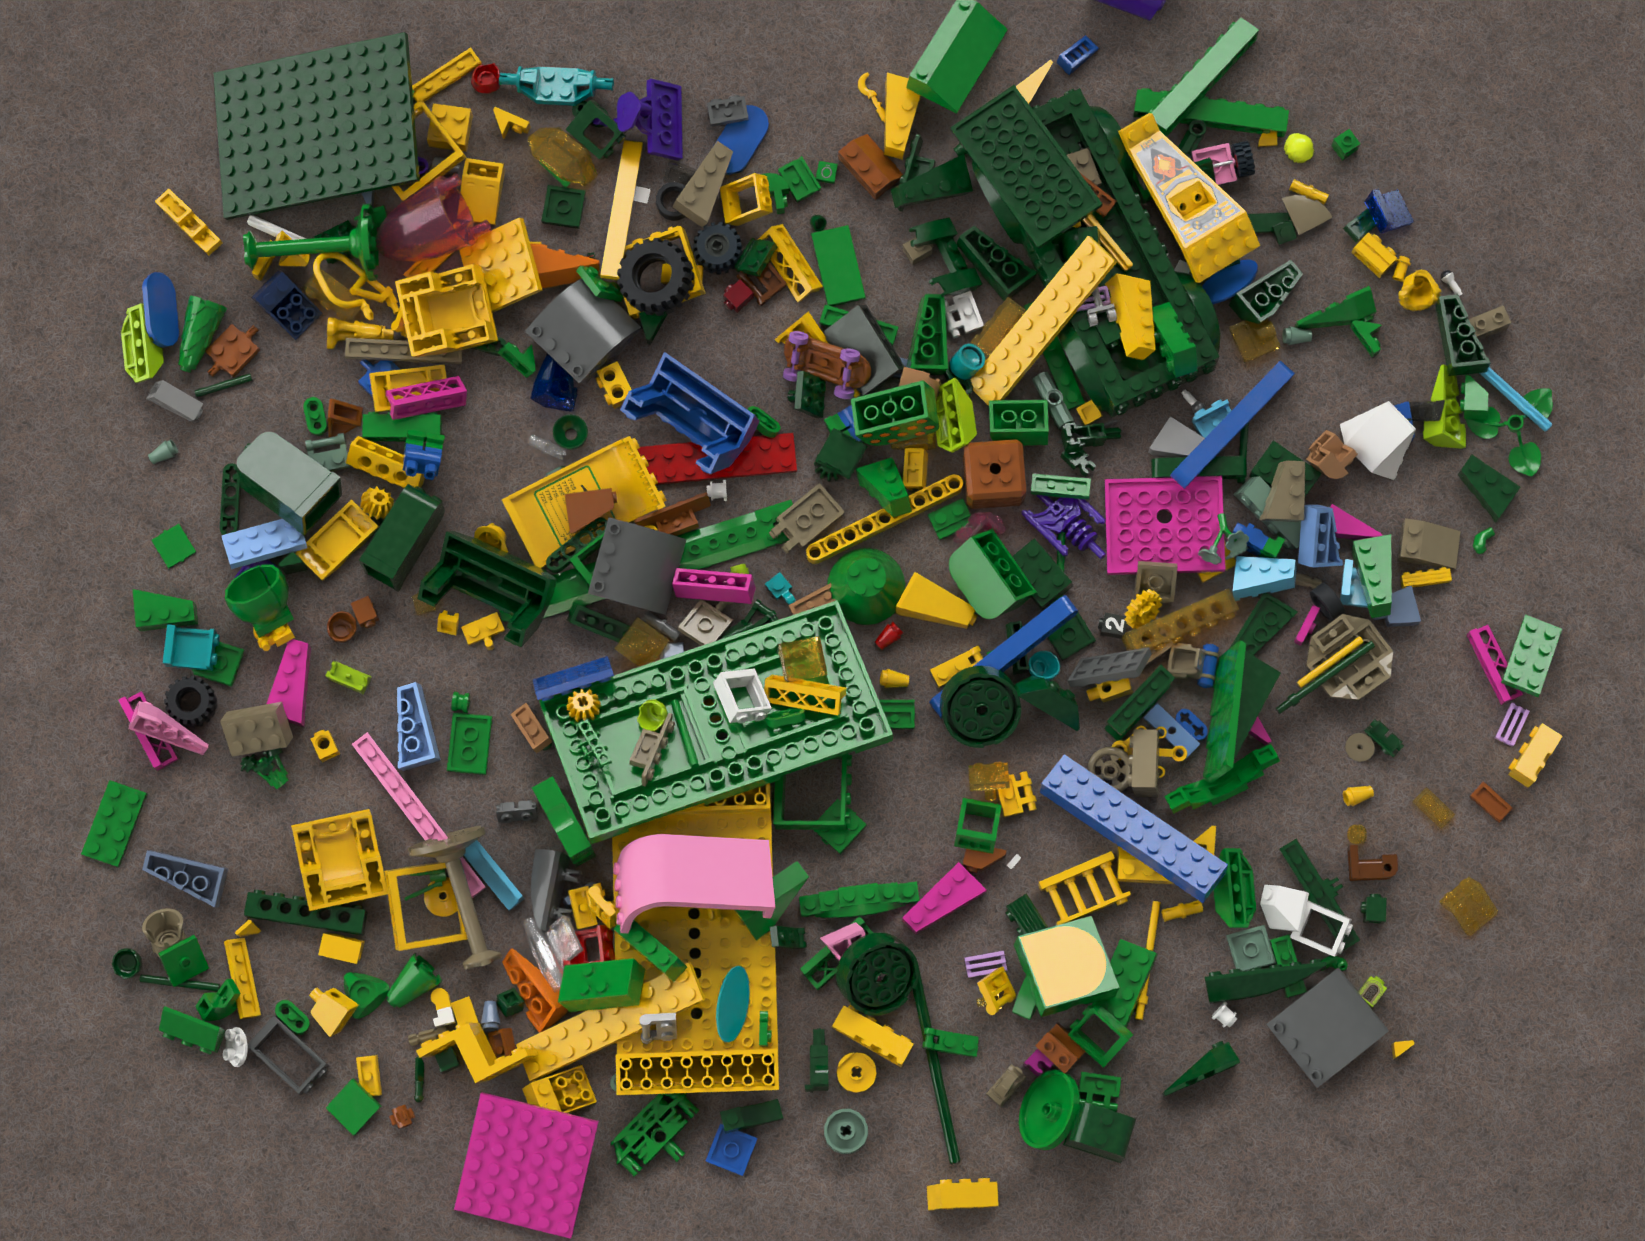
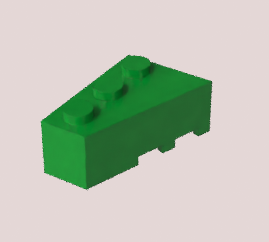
M132 589L135 623L139 631L165 629L167 624L175 625L176 627L198 624L197 605L193 601Z

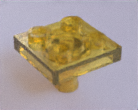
M637 617L614 649L640 667L654 662L670 640Z
M994 762L993 764L976 763L968 766L970 791L984 790L985 800L992 801L997 799L996 789L1010 788L1008 762Z

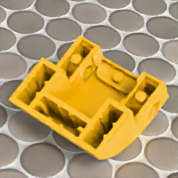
M471 264L442 273L427 272L395 281L412 357L449 353L498 341L481 265Z
M370 809L291 825L309 911L388 894Z

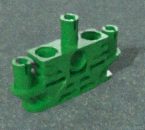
M688 1093L658 1094L610 1143L611 1146L614 1145L618 1159L616 1164L619 1165L621 1163L635 1177L638 1173L632 1167L634 1166L639 1172L643 1167L629 1155L631 1152L637 1155L645 1165L662 1149L678 1162L680 1157L675 1152L681 1157L686 1153L672 1139L688 1124V1121L683 1119L681 1114H678L675 1107L681 1108L690 1119L695 1115L689 1109L695 1114L700 1111L686 1097ZM668 1096L674 1100L668 1104L663 1098ZM672 1109L673 1111L661 1122L660 1120ZM658 1123L661 1127L653 1130L650 1139L646 1134ZM658 1132L666 1134L664 1142L659 1143L655 1140V1135ZM643 1137H645V1139H644V1140L639 1144V1146L634 1150L633 1147H634ZM621 1140L627 1145L624 1151L619 1143Z

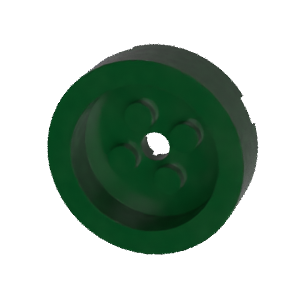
M973 666L956 673L946 683L940 697V712L948 732L954 739L969 747L984 748V746L1001 743L1013 733L1020 721L1021 703L1013 682L1005 673L989 666ZM986 706L987 710L985 713L979 714L976 712L977 707Z
M872 933L855 941L842 955L836 972L837 986L841 994L856 1010L871 1016L884 1015L898 1009L908 1000L907 996L913 988H916L918 982L919 965L914 953L899 938L888 933ZM881 973L885 974L883 980L876 981Z

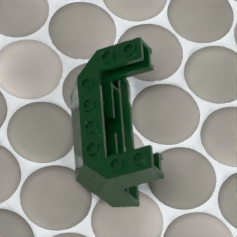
M446 531L440 561L421 580L417 599L435 607L454 588L461 593L467 594L478 601L513 616L507 624V628L511 630L505 635L504 640L522 647L539 628L552 600L557 579L546 570L477 538L455 531Z

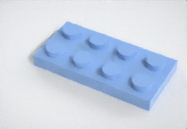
M284 519L221 535L231 569L307 548L304 535L299 533L296 528Z

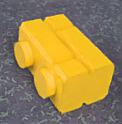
M1367 233L1353 248L1351 253L1376 276L1381 278L1396 262V253L1392 248H1386L1382 245V240L1377 235Z

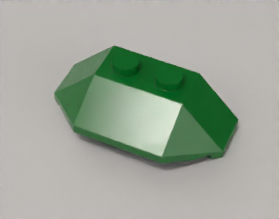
M1224 848L1219 855V859L1228 864L1226 874L1214 889L1215 911L1230 928H1248L1249 922L1256 911L1253 869L1244 857L1241 848Z

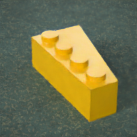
M851 1005L848 1007L843 1006L832 1028L895 1065L902 1067L913 1048L912 1040L903 1035L899 1036L893 1033L894 1030L886 1025L882 1027L876 1023V1019L869 1015H866V1017L859 1014V1010H856Z

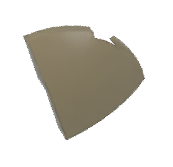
M1291 195L1282 198L1298 235L1332 218L1328 209L1318 200L1314 201L1306 198L1305 195Z

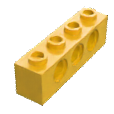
M357 436L350 444L346 464L356 469H361L372 476L380 477L391 484H396L403 488L408 484L421 488L425 480L424 474L417 473L413 477L406 475V472L403 470V454L360 436Z

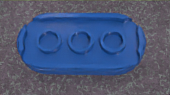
M746 105L749 120L727 124L717 141L733 151L725 175L742 172L768 132V117L757 106Z
M154 272L149 274L142 284L145 325L148 336L154 340L153 343L161 348H166L174 345L179 337L176 292L172 281L165 274Z

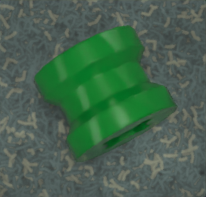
M454 692L451 710H462L464 713H468L470 693L463 695L459 694V692Z

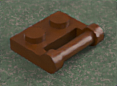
M768 262L760 277L755 276L767 290L764 295L748 277L749 274H744L741 271L736 276L738 280L741 279L753 292L757 299L756 302L760 306H763L770 298L787 286L785 280L770 262Z

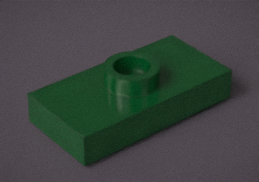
M1370 206L1343 229L1355 242H1358L1382 223L1384 219Z

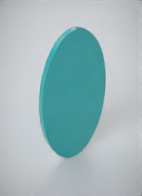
M735 966L727 973L718 996L716 1025L719 1037L724 1042H732L736 1039L744 1025L748 1011L750 996L749 979L746 970L741 966Z

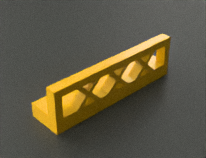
M783 224L771 226L757 239L765 240L771 236L773 242H775L777 249L770 260L787 283L797 302H801L810 293L817 292L823 287ZM777 252L782 253L783 263L778 261ZM787 267L793 270V278H789L787 275ZM798 283L802 284L805 289L801 295L797 290Z
M773 674L765 679L764 687L769 703L833 715L840 714L841 699L846 696L847 690L845 687ZM770 688L777 689L781 696L777 699L770 698ZM790 691L795 692L800 699L797 702H793L786 694ZM814 695L818 703L810 705L805 697ZM827 698L836 699L835 709L828 708L824 701Z

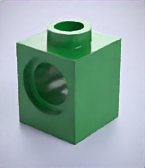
M1348 129L1334 138L1331 146L1343 161L1358 151L1361 143L1352 131Z

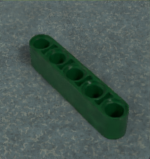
M1244 456L1215 457L1197 477L1222 476V480L1238 479V477L1247 478V458ZM1186 457L1152 459V478L1171 477V473Z

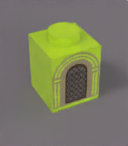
M1370 976L1358 991L1371 1008L1374 1007L1387 989L1384 986L1385 982L1377 976L1374 978Z

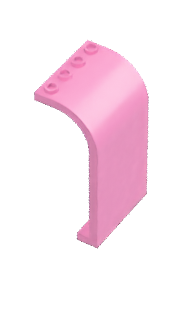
M669 834L650 835L636 839L625 846L619 855L617 863H614L613 873L617 875L614 889L618 891L616 908H619L617 925H620V933L628 934L634 918L643 911L661 906L763 911V918H771L775 909L769 840Z

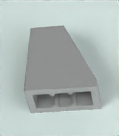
M164 380L155 382L146 398L189 421L198 419L203 412V409H201L203 403Z
M1170 417L1150 446L1148 453L1171 458L1187 457L1205 438Z

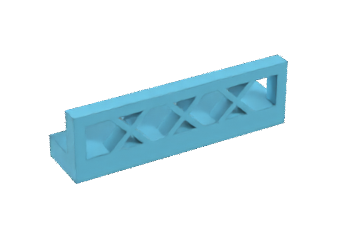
M478 840L465 848V858L509 911L525 899Z

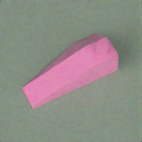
M138 702L128 729L204 755L209 746L207 743L165 712L153 706V704Z

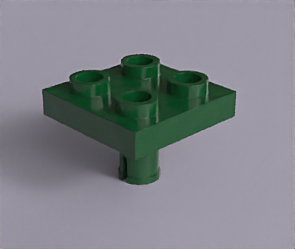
M797 371L796 390L788 392V395L793 394V396H788L789 402H795V410L814 418H823L826 381L808 372Z

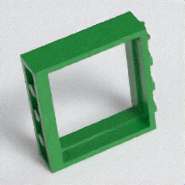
M847 753L832 758L842 759L840 821H784L786 775L780 776L781 780L775 781L773 823L775 829L847 830V824H850L851 820L850 812H847V805H851V793H848V786L852 785V774H849V766H852V755Z

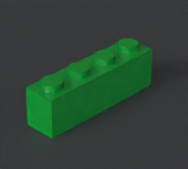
M379 412L363 414L362 437L369 441L405 442L408 429L425 432L424 442H426L427 433L442 435V417L437 412L396 420L392 419L390 412L387 414H380Z
M633 920L628 934L620 933V925L614 927V930L628 944L673 982L687 968L674 953L635 920Z

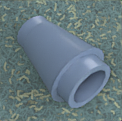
M485 1001L481 1019L483 1031L499 1030L501 1024L496 1001Z

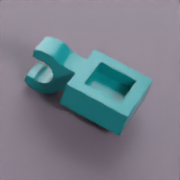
M780 572L765 583L767 589L777 600L782 597L788 605L796 602L795 597L789 592L792 586Z

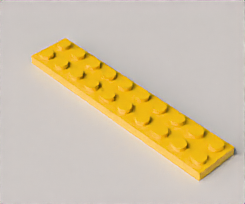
M1087 236L987 358L984 366L970 379L973 391L988 406L989 401L1004 400L1077 312V309L1082 306L1117 263L1091 236Z
M692 963L685 964L687 968L675 982L663 974L644 983L638 1006L587 1010L516 1044L517 1048H524L526 1046L528 1048H535L538 1056L523 1063L529 1081L533 1082L641 1031L642 1027L639 1019L644 1014H677L705 1001Z

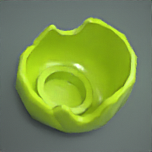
M655 699L647 700L639 707L640 714L637 717V721L642 729L655 732L663 727L668 715L667 709L663 703Z

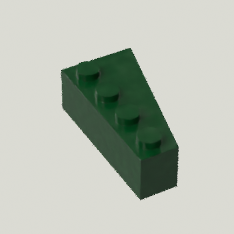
M972 226L958 238L957 245L1004 302L1035 280L1038 272L1027 267L1019 258L1016 259L1004 247L997 245L992 238L977 227Z
M1459 295L1439 296L1435 307L1448 376L1487 372L1491 364L1490 360L1483 351L1484 348L1475 334L1476 331L1468 319V314Z

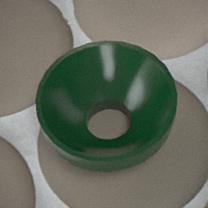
M565 415L555 422L553 437L560 447L574 450L586 442L588 427L579 416ZM570 429L577 432V436L573 440H569L565 436L566 432Z

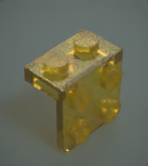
M820 636L780 643L778 645L782 672L787 683L828 675Z
M1471 877L1462 880L1457 887L1446 893L1439 901L1443 908L1454 915L1465 934L1469 936L1498 913L1497 908L1482 885Z

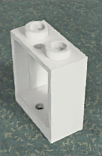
M755 668L720 672L713 683L730 723H744L752 720L761 721L766 718V715L771 710L770 703ZM746 686L755 708L738 709L730 688Z
M1307 900L1301 931H1293L1290 938L1335 957L1338 953L1341 954L1344 949L1345 943L1343 939L1345 935L1349 936L1353 925L1350 924L1352 919ZM1312 910L1343 922L1332 949L1302 936Z

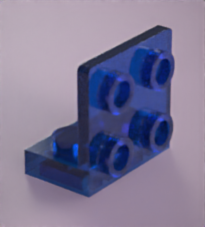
M1378 188L1372 190L1364 201L1381 234L1411 225L1414 222L1399 190L1381 194Z

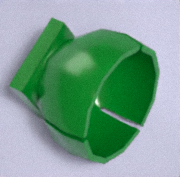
M258 565L244 571L234 578L225 590V601L228 608L242 621L251 623L259 638L294 620L287 605L289 587L286 578L274 565H261V567Z

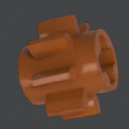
M402 1105L392 1109L393 1115L389 1116L393 1126L397 1125L398 1129L413 1124L411 1119L415 1118L412 1108L407 1109L406 1105Z

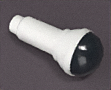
M1450 270L1443 271L1441 280L1450 286L1455 295L1461 296L1462 292L1454 280L1453 272Z

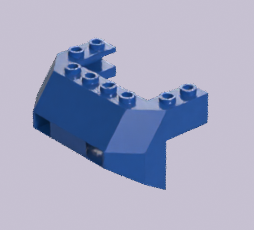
M666 352L663 353L650 383L630 390L620 409L631 420H638L656 414L661 417L663 422L675 427L677 432L685 434L693 443L702 446L701 451L709 456L698 459L695 464L700 466L702 471L710 474L731 466L750 442L760 422L749 410Z

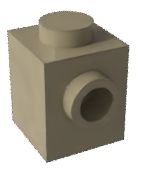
M911 239L903 244V251L913 266L932 255L933 244L911 247L910 242L913 240Z

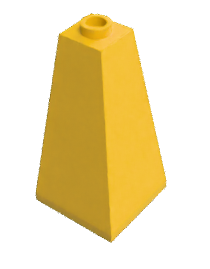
M914 572L896 605V614L965 629L968 628L969 624L973 626L978 617L975 614L976 611L969 603Z

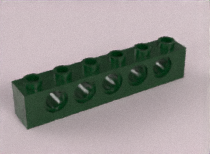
M254 889V892H248L244 910L246 918L364 936L368 912L363 910V906L351 905V908L343 907L344 904L312 910L309 916L303 917L301 914L302 909L308 907L307 901H304L305 897L293 896V899L285 898V894L275 892L273 896L265 895L266 891ZM271 901V909L264 911L262 908L263 903ZM285 904H291V911L283 914L282 907ZM324 910H330L331 913L327 920L321 919V913ZM349 913L350 920L342 923L340 920L342 914Z

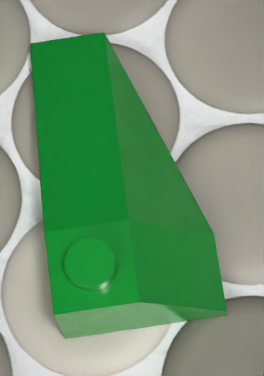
M1370 286L1347 295L1346 299L1340 304L1336 302L1330 304L1323 313L1319 310L1297 321L1295 327L1311 329L1351 325L1354 320L1372 321L1377 311Z
M798 861L772 877L775 909L771 918H763V911L734 910L756 941L768 933L770 927L776 925L779 918L809 878Z

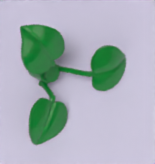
M1536 389L1523 396L1545 418L1550 416L1553 409L1551 389ZM1488 407V419H1465L1469 429L1483 439L1494 438L1498 434V427L1508 426L1511 432L1517 433L1520 447H1514L1510 451L1509 463L1511 467L1517 472L1530 477L1536 474L1541 463V451L1533 442L1523 445L1520 432L1523 428V419L1528 418L1527 415H1512L1508 421L1499 424V412L1493 407Z

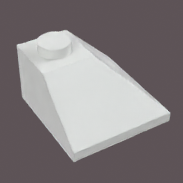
M1264 885L1260 905L1269 928L1300 932L1309 893L1282 886Z

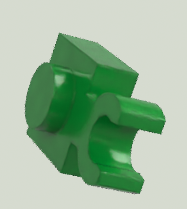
M385 205L373 208L374 213L370 215H372L373 225H376V228L390 224ZM356 216L354 218V221L358 220L359 216Z
M760 1011L759 1047H768V1042H772V1030H768V1011Z

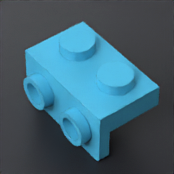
M1220 399L1214 402L1211 408L1207 410L1203 408L1194 413L1195 416L1192 423L1199 435L1206 438L1231 412L1227 399L1223 402Z

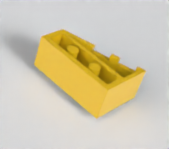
M980 1178L978 1182L972 1183L971 1179H959V1183H952V1179L940 1180V1184L927 1186L928 1210L999 1206L997 1182H990V1178Z

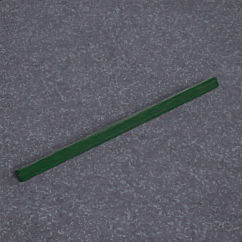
M919 970V978L916 988H913V994L925 1042L926 1035H924V1029L932 1028ZM926 1049L949 1161L951 1164L959 1163L960 1155L937 1051Z

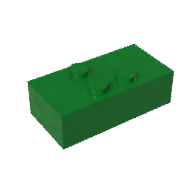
M634 958L565 965L558 1002L569 1012L638 1006L645 968Z

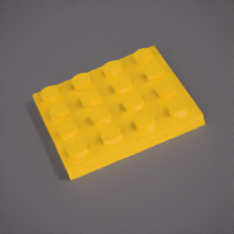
M517 218L458 246L463 266L471 264L482 266L492 313L543 291L523 218Z

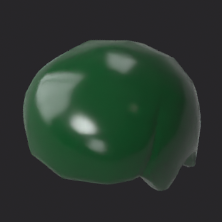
M131 948L117 951L112 960L114 973L123 979L135 977L141 971L143 964L140 954Z

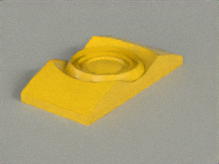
M445 364L370 373L375 412L391 411V404L386 396V390L446 379ZM437 388L430 389L434 392L440 391V389ZM416 391L412 392L411 394L417 396L421 395L422 393ZM400 395L393 396L395 400L403 398Z
M351 499L306 542V549L299 550L295 554L323 581L334 573L353 552L364 545L379 526L366 513H363V510Z

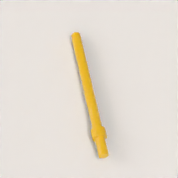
M1153 901L1146 943V949L1150 951L1154 950L1161 904L1158 901ZM1149 977L1137 1002L1135 1019L1143 1020L1145 1005L1148 1002L1147 989Z

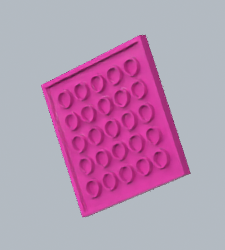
M481 1092L454 1210L571 1239L599 1121Z

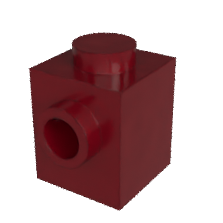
M741 279L734 285L730 284L723 294L725 306L730 311L734 309L737 313L754 298L753 292Z

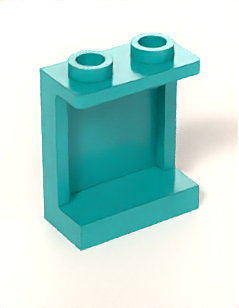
M167 624L163 664L166 667L213 671V665L217 664L215 648L219 646L220 635L217 634L215 629L178 628L175 625Z

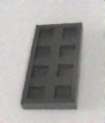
M1147 647L1081 658L1068 679L1070 687H1084L1088 684H1101L1106 681L1137 678L1141 675L1152 652Z

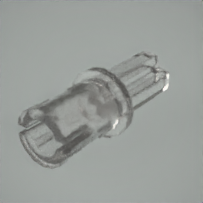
M535 434L529 438L528 445L543 451V454L547 453L558 459H563L566 455V449L551 443V440L547 441Z

